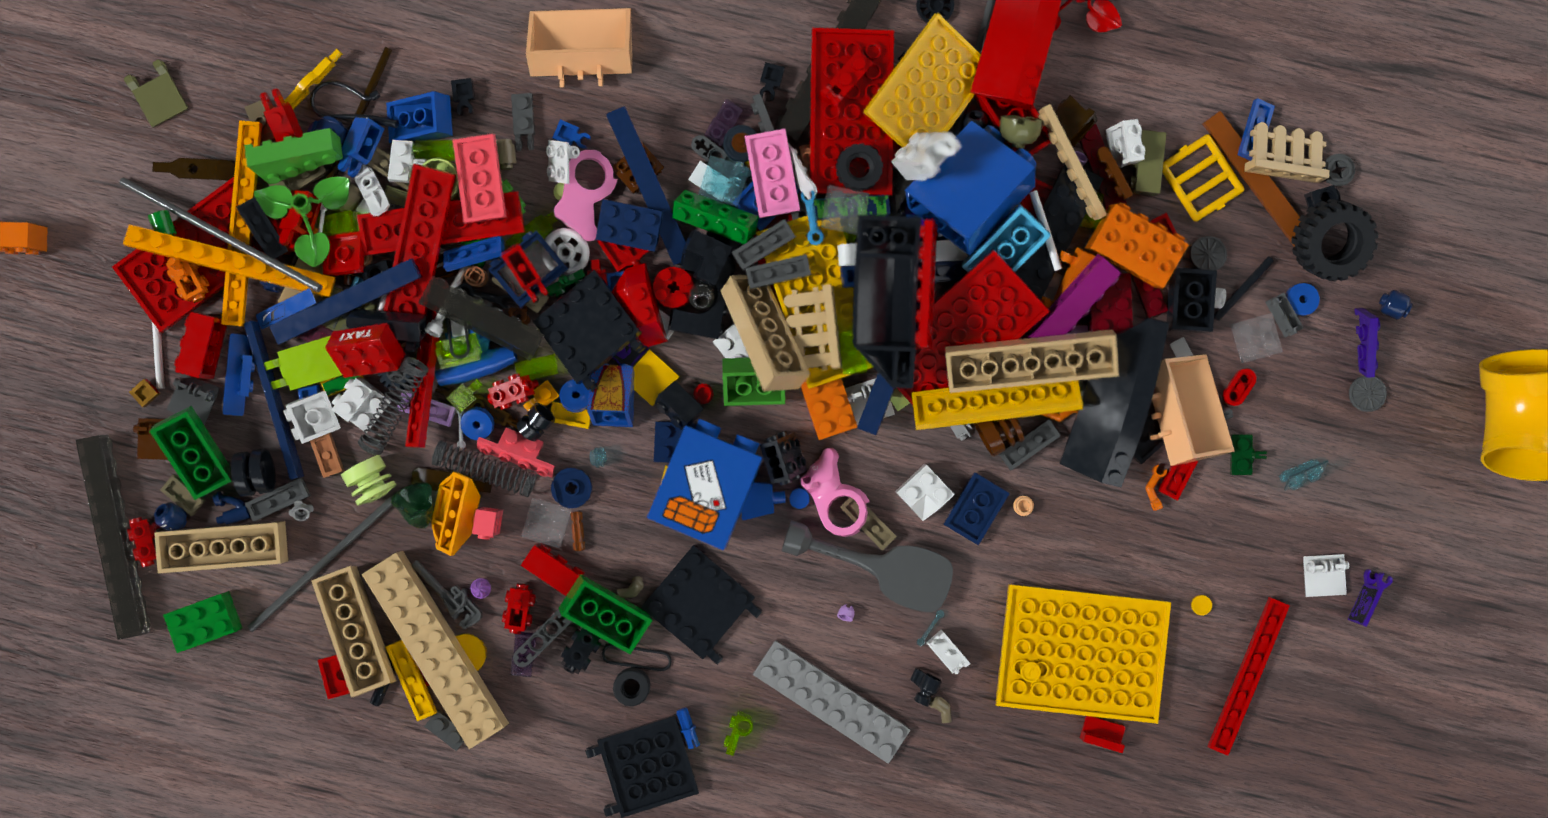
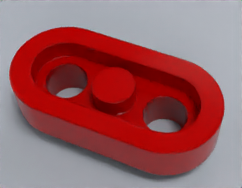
M1240 369L1235 373L1223 392V400L1226 404L1238 406L1244 402L1257 380L1254 371L1251 369ZM1243 375L1247 378L1245 383L1241 380ZM1232 392L1236 395L1235 399L1230 398Z

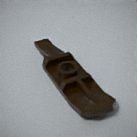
M178 158L170 163L153 162L152 172L171 173L179 179L228 181L234 177L235 165L230 160ZM193 166L198 167V171L196 173L192 172Z
M417 467L412 471L411 483L415 488L438 491L440 483L453 472ZM472 479L479 492L491 493L492 484L489 485V482L483 483L482 481Z

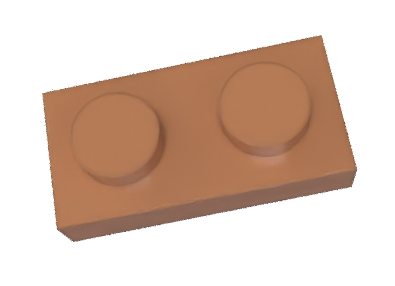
M331 433L310 440L323 478L344 471Z

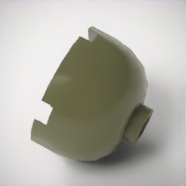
M1017 115L1001 116L1000 132L1006 141L1012 143V147L1025 148V144H1031L1036 141L1041 133L1042 119L1028 116L1025 118Z

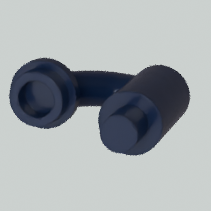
M220 491L213 495V501L216 506H225V503H229L236 507L224 511L222 516L216 517L218 525L223 523L230 525L251 518L242 500L223 495Z

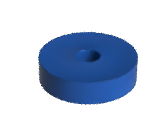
M1307 283L1293 285L1285 294L1297 316L1309 315L1319 305L1320 297L1318 291ZM1300 296L1304 297V303L1300 302Z
M575 380L566 382L561 387L559 393L562 406L574 413L586 410L589 390L585 388L583 383L579 385ZM576 393L580 395L578 398L572 397Z
M474 407L462 416L460 425L463 433L470 439L478 440L479 437L485 439L494 429V419L486 409ZM475 421L479 422L480 426H477Z

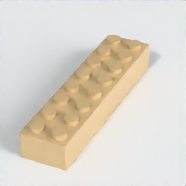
M1113 330L945 347L950 393L1119 376L1116 335Z

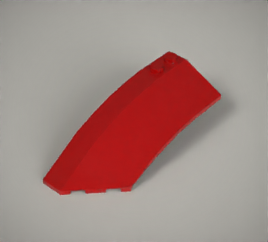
M1061 0L995 1L970 93L1028 110L1033 106L1052 40Z

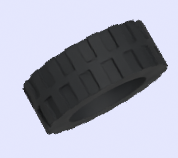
M860 143L859 145L853 144L847 147L841 153L836 164V175L844 187L860 192L870 189L878 182L883 172V162H881L882 158L878 155L876 149L871 148L872 146ZM854 158H864L868 162L869 172L866 176L857 178L850 173L849 164Z

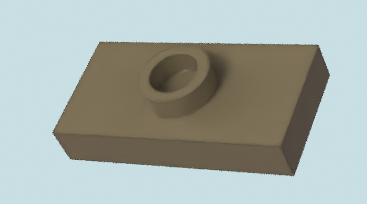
M260 100L245 106L244 108L249 120L262 123L260 145H263V141H275L263 113L265 108L262 101Z
M173 474L160 489L161 492L190 516H194L206 502V499L203 497L194 500L180 477L176 474Z

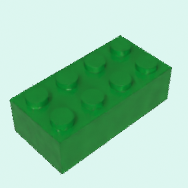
M192 405L154 424L150 429V433L194 500L233 480L231 466Z
M580 574L558 608L561 616L628 654L632 653L653 621L646 611Z

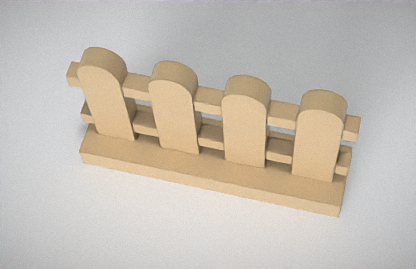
M1264 122L1256 124L1254 130L1250 131V136H1253V150L1249 151V156L1253 158L1245 163V172L1319 183L1329 178L1330 170L1322 169L1326 163L1322 161L1323 148L1326 147V142L1323 141V135L1320 132H1313L1309 135V139H1306L1304 131L1297 128L1288 136L1286 135V128L1279 125L1270 133L1268 132L1267 124ZM1268 139L1272 140L1271 153L1267 152ZM1286 142L1290 143V156L1286 155ZM1304 145L1308 146V159L1304 158Z
M831 284L822 285V291H819V287H813V292L799 294L798 290H792V294L784 298V304L789 308L794 307V315L787 317L786 322L788 327L796 328L797 336H793L806 367L822 366V370H828L827 366L831 365L832 369H843L834 287ZM821 304L825 305V311H821ZM815 305V312L800 314L801 306ZM823 324H827L828 332L823 331ZM817 325L818 333L803 335L802 327ZM825 345H829L830 352L826 353ZM819 346L820 354L805 355L804 348Z

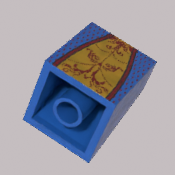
M605 363L591 375L599 386L593 392L589 389L587 411L593 426L633 427L635 372L633 366L628 364H619L617 366Z

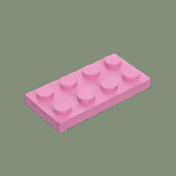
M781 129L745 136L759 218L800 211L786 130Z

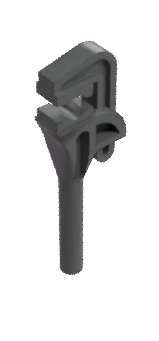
M418 560L412 564V567L439 594L454 620L466 608L470 611V613L465 615V619L459 623L464 630L482 619L483 613L481 609L469 598L466 588L461 589L455 585L451 588V591L445 590Z

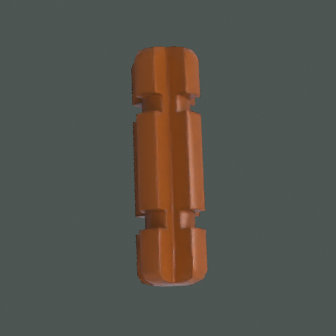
M581 511L571 512V521H573L572 537L575 541L573 543L574 551H583L585 549L583 522H581L583 515Z

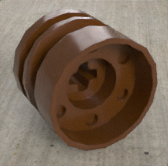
M1017 418L974 423L982 442L993 457L1006 450L1003 441L1006 440L1010 446L1014 447L1016 445L1014 438L1019 443L1025 440Z

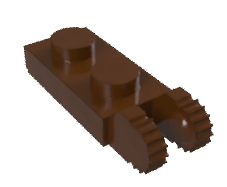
M1101 147L1096 152V158H1098L1099 163L1106 166L1104 172L1109 180L1112 179L1116 186L1113 188L1118 198L1122 197L1123 200L1130 198L1133 193L1112 153L1109 152L1108 148Z

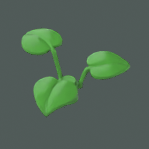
M330 177L321 180L313 189L314 195L318 198L317 200L312 199V197L307 198L304 194L292 196L290 190L282 185H273L261 190H255L254 195L264 213L270 218H284L287 215L288 209L292 208L302 215L309 235H302L296 240L295 252L303 262L311 267H317L327 258L330 251V242L324 233L313 234L306 214L311 211V203L319 204L322 202L323 206L329 210H337L343 207L349 197L350 180L346 177Z

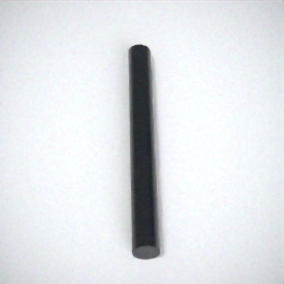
M1268 256L1226 301L1224 306L1214 314V318L1217 321H1220L1273 264L1274 260Z

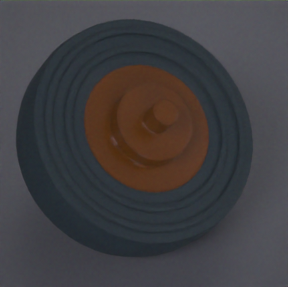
M737 125L729 129L723 140V148L726 155L736 162L749 161L745 136L757 134L756 131L746 125Z

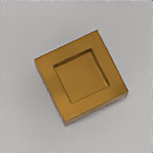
M143 379L129 391L142 407L148 406L161 394L148 379Z

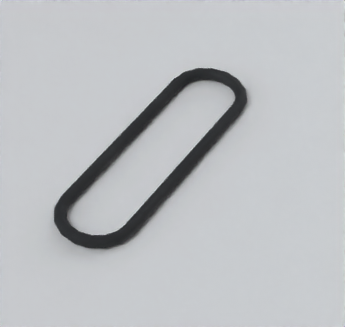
M459 298L467 343L465 354L458 356L453 352L448 312L445 319L451 355L457 359H462L470 352V342L464 301Z
M612 644L605 646L602 650L603 660L613 665L665 671L672 663L670 655L664 651L634 648L636 651L663 654L668 657L669 663L665 668H655L607 660L605 657L606 649L616 647Z

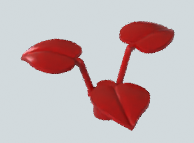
M1067 0L1060 6L1059 12L1074 0ZM1075 0L1078 3L1087 1V7L1090 11L1086 14V22L1093 31L1104 33L1122 26L1121 17L1110 1L1095 0L1093 5H1091V0ZM1059 16L1057 17L1054 31L1061 25V18Z

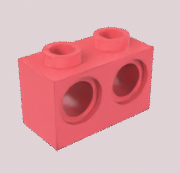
M489 507L476 509L472 534H477V538L490 540V538L500 534L503 510Z

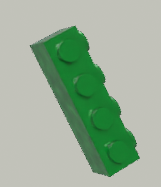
M684 190L674 200L672 218L746 244L756 234L759 216Z

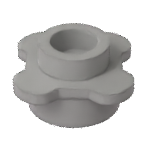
M297 500L294 502V507L289 510V515L297 521H306L314 508L312 505H307L303 501Z

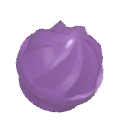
M478 578L472 582L470 590L474 597L482 599L490 594L491 585L488 580Z

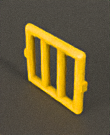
M1209 134L1204 135L1189 146H1183L1178 150V153L1163 162V175L1195 222L1215 210L1225 207V203L1244 192V186ZM1206 144L1212 155L1175 178L1169 167ZM1217 161L1223 172L1186 195L1180 184ZM1228 178L1234 189L1197 212L1191 201Z

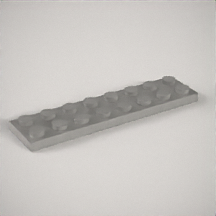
M776 640L753 673L755 677L888 764L911 730Z

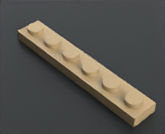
M1050 104L1038 111L1040 114L1038 117L1042 119V125L1047 127L1049 140L1053 145H1056L1060 161L1066 164L1068 177L1071 181L1075 182L1079 198L1081 200L1084 199L1087 205V214L1094 221L1103 218L1107 214Z

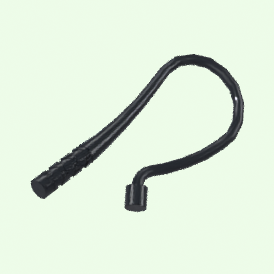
M328 80L318 84L311 92L310 107L320 118L324 116L335 119L367 118L378 125L398 128L399 126L398 120L373 115H325L317 111L314 105L315 94L325 85L331 84L345 88L365 101H375L381 97L377 90L366 97L351 86L338 81Z

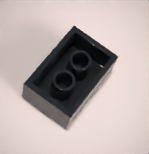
M1175 268L1169 278L1166 322H1169L1168 331L1213 332L1217 270Z

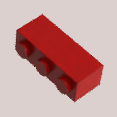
M535 544L520 566L567 596L580 574L584 575L585 572L577 566L573 568L568 565V560L563 556L552 554L550 552L551 549L545 544Z

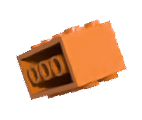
M1123 203L1109 205L1105 211L1107 215L1101 218L1084 249L1096 255H1101L1108 262L1131 273V275L1155 288H1164L1189 244L1184 242L1185 238L1177 233L1171 234L1166 232L1167 228L1159 223L1153 224L1148 222L1149 218L1141 213L1135 214L1130 212L1131 208Z

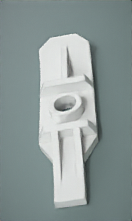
M788 143L794 179L800 191L808 199H811V190L816 196V186L806 175L807 169L802 166L801 160L798 159V151L793 149Z
M362 164L354 180L371 214L379 216L389 209L390 203L372 168Z

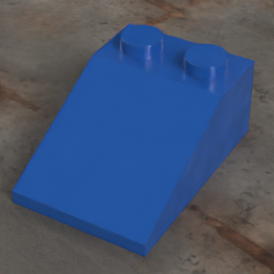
M433 91L386 103L387 118L399 121L398 128L388 126L389 143H392V140L414 142L453 136L449 95Z

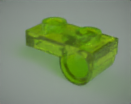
M737 711L736 716L732 715L729 727L732 728L731 735H726L723 747L727 748L726 754L734 756L739 735L748 736L753 730V719L741 711ZM741 721H747L750 726L748 729H741L738 724Z

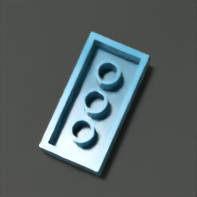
M1019 204L984 242L962 262V267L969 272L989 253L995 250L1015 272L1051 234L1033 215Z

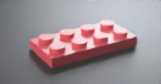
M488 134L453 140L464 223L506 218L495 135Z

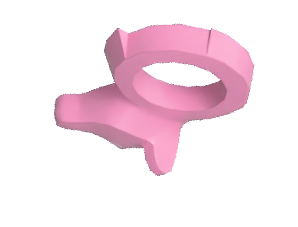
M583 150L577 158L570 159L569 184H564L562 198L554 208V216L567 227L576 231L585 241H593L596 238L597 228L594 223V203L610 195L615 189L618 180L613 178V168L609 160L597 150ZM593 160L602 166L605 179L600 188L588 190L577 182L575 169L580 161Z
M826 448L819 459L810 466L807 473L801 477V486L813 497L820 519L829 532L842 537L852 536L860 532L859 530L866 523L868 514L866 503L870 501L860 489L840 482L837 466L839 454L834 448ZM839 497H851L859 506L860 512L857 521L846 528L835 526L829 517L831 504Z

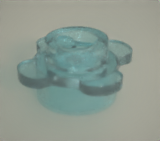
M596 447L590 452V462L597 468L600 466L604 467L607 460L606 452L603 447Z

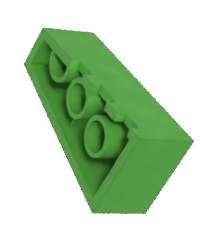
M330 128L303 133V137L300 138L292 136L283 137L284 141L272 143L271 140L263 141V145L253 147L252 144L244 145L247 167L268 184H276L284 179L296 177L298 174L315 170L323 165L332 164L337 160L343 159L340 137Z

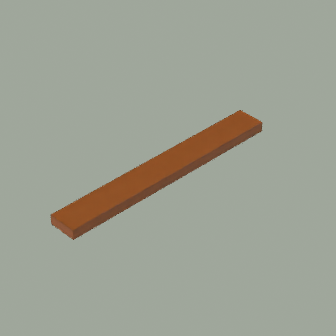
M1221 111L1217 112L1205 121L1203 126L1291 242L1292 236L1296 234L1293 231L1294 227L1300 223L1298 220L1300 218L1269 175L1245 172V163L1250 160L1237 155L1242 139Z

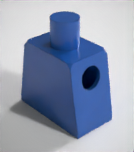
M754 482L741 511L742 520L774 513V504L786 503L785 491L773 492L772 483Z

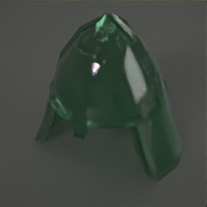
M428 483L408 485L394 494L391 498V504L401 513L408 524L416 528L425 529L429 526L433 515L432 487Z

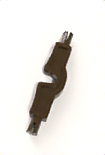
M439 384L437 385L435 392L446 396L445 399L456 404L465 411L474 408L476 403H480L481 408L486 409L492 415L495 423L502 426L508 424L517 428L516 425L519 420L512 418L510 412L501 410L499 407L494 408L489 403L487 397L480 394H468L455 387H450L449 389Z

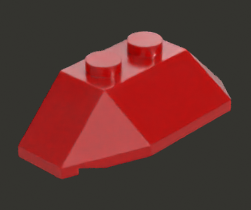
M646 263L625 269L612 292L642 332L638 338L647 347L668 342Z

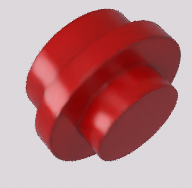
M699 384L694 389V398L697 402L706 404L713 399L714 391L710 385Z

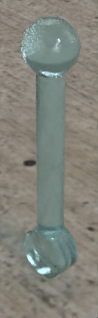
M937 610L935 619L932 621V623L930 624L922 638H919L917 640L918 646H923L925 644L924 640L931 632L939 618L944 617V612L942 610Z

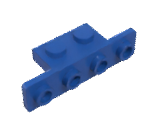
M229 335L222 414L243 416L245 397H249V392L252 393L253 380H250L251 372L255 370V361L252 360V356H249L250 344L247 335Z

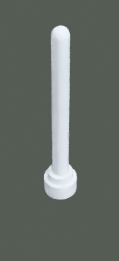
M470 266L459 269L435 319L428 322L425 328V332L438 338L443 332L442 322L457 294V288L462 284L465 272Z

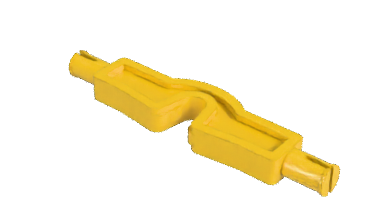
M336 48L329 57H325L297 84L293 92L284 101L289 102L294 110L310 94L309 87L313 84H319L335 67V62L343 55L342 52Z

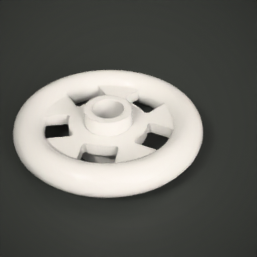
M560 228L554 230L546 237V243L555 251L561 261L570 263L569 271L564 272L562 275L568 276L586 267L590 256L589 245L576 231L570 228ZM561 237L564 242L556 246L554 240ZM571 238L578 242L576 247L569 243ZM542 246L543 261L547 268L552 271L558 264L555 260L551 259L550 254ZM565 248L569 250L568 256L563 254ZM576 252L582 254L579 262L574 260Z

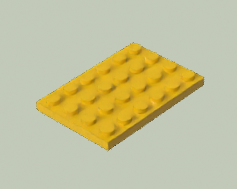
M936 13L863 112L902 148L907 146L910 137L915 133L948 132L975 95L970 93L981 54L939 13Z

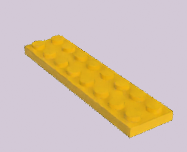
M1078 380L950 393L949 388L912 392L916 430L1083 409Z

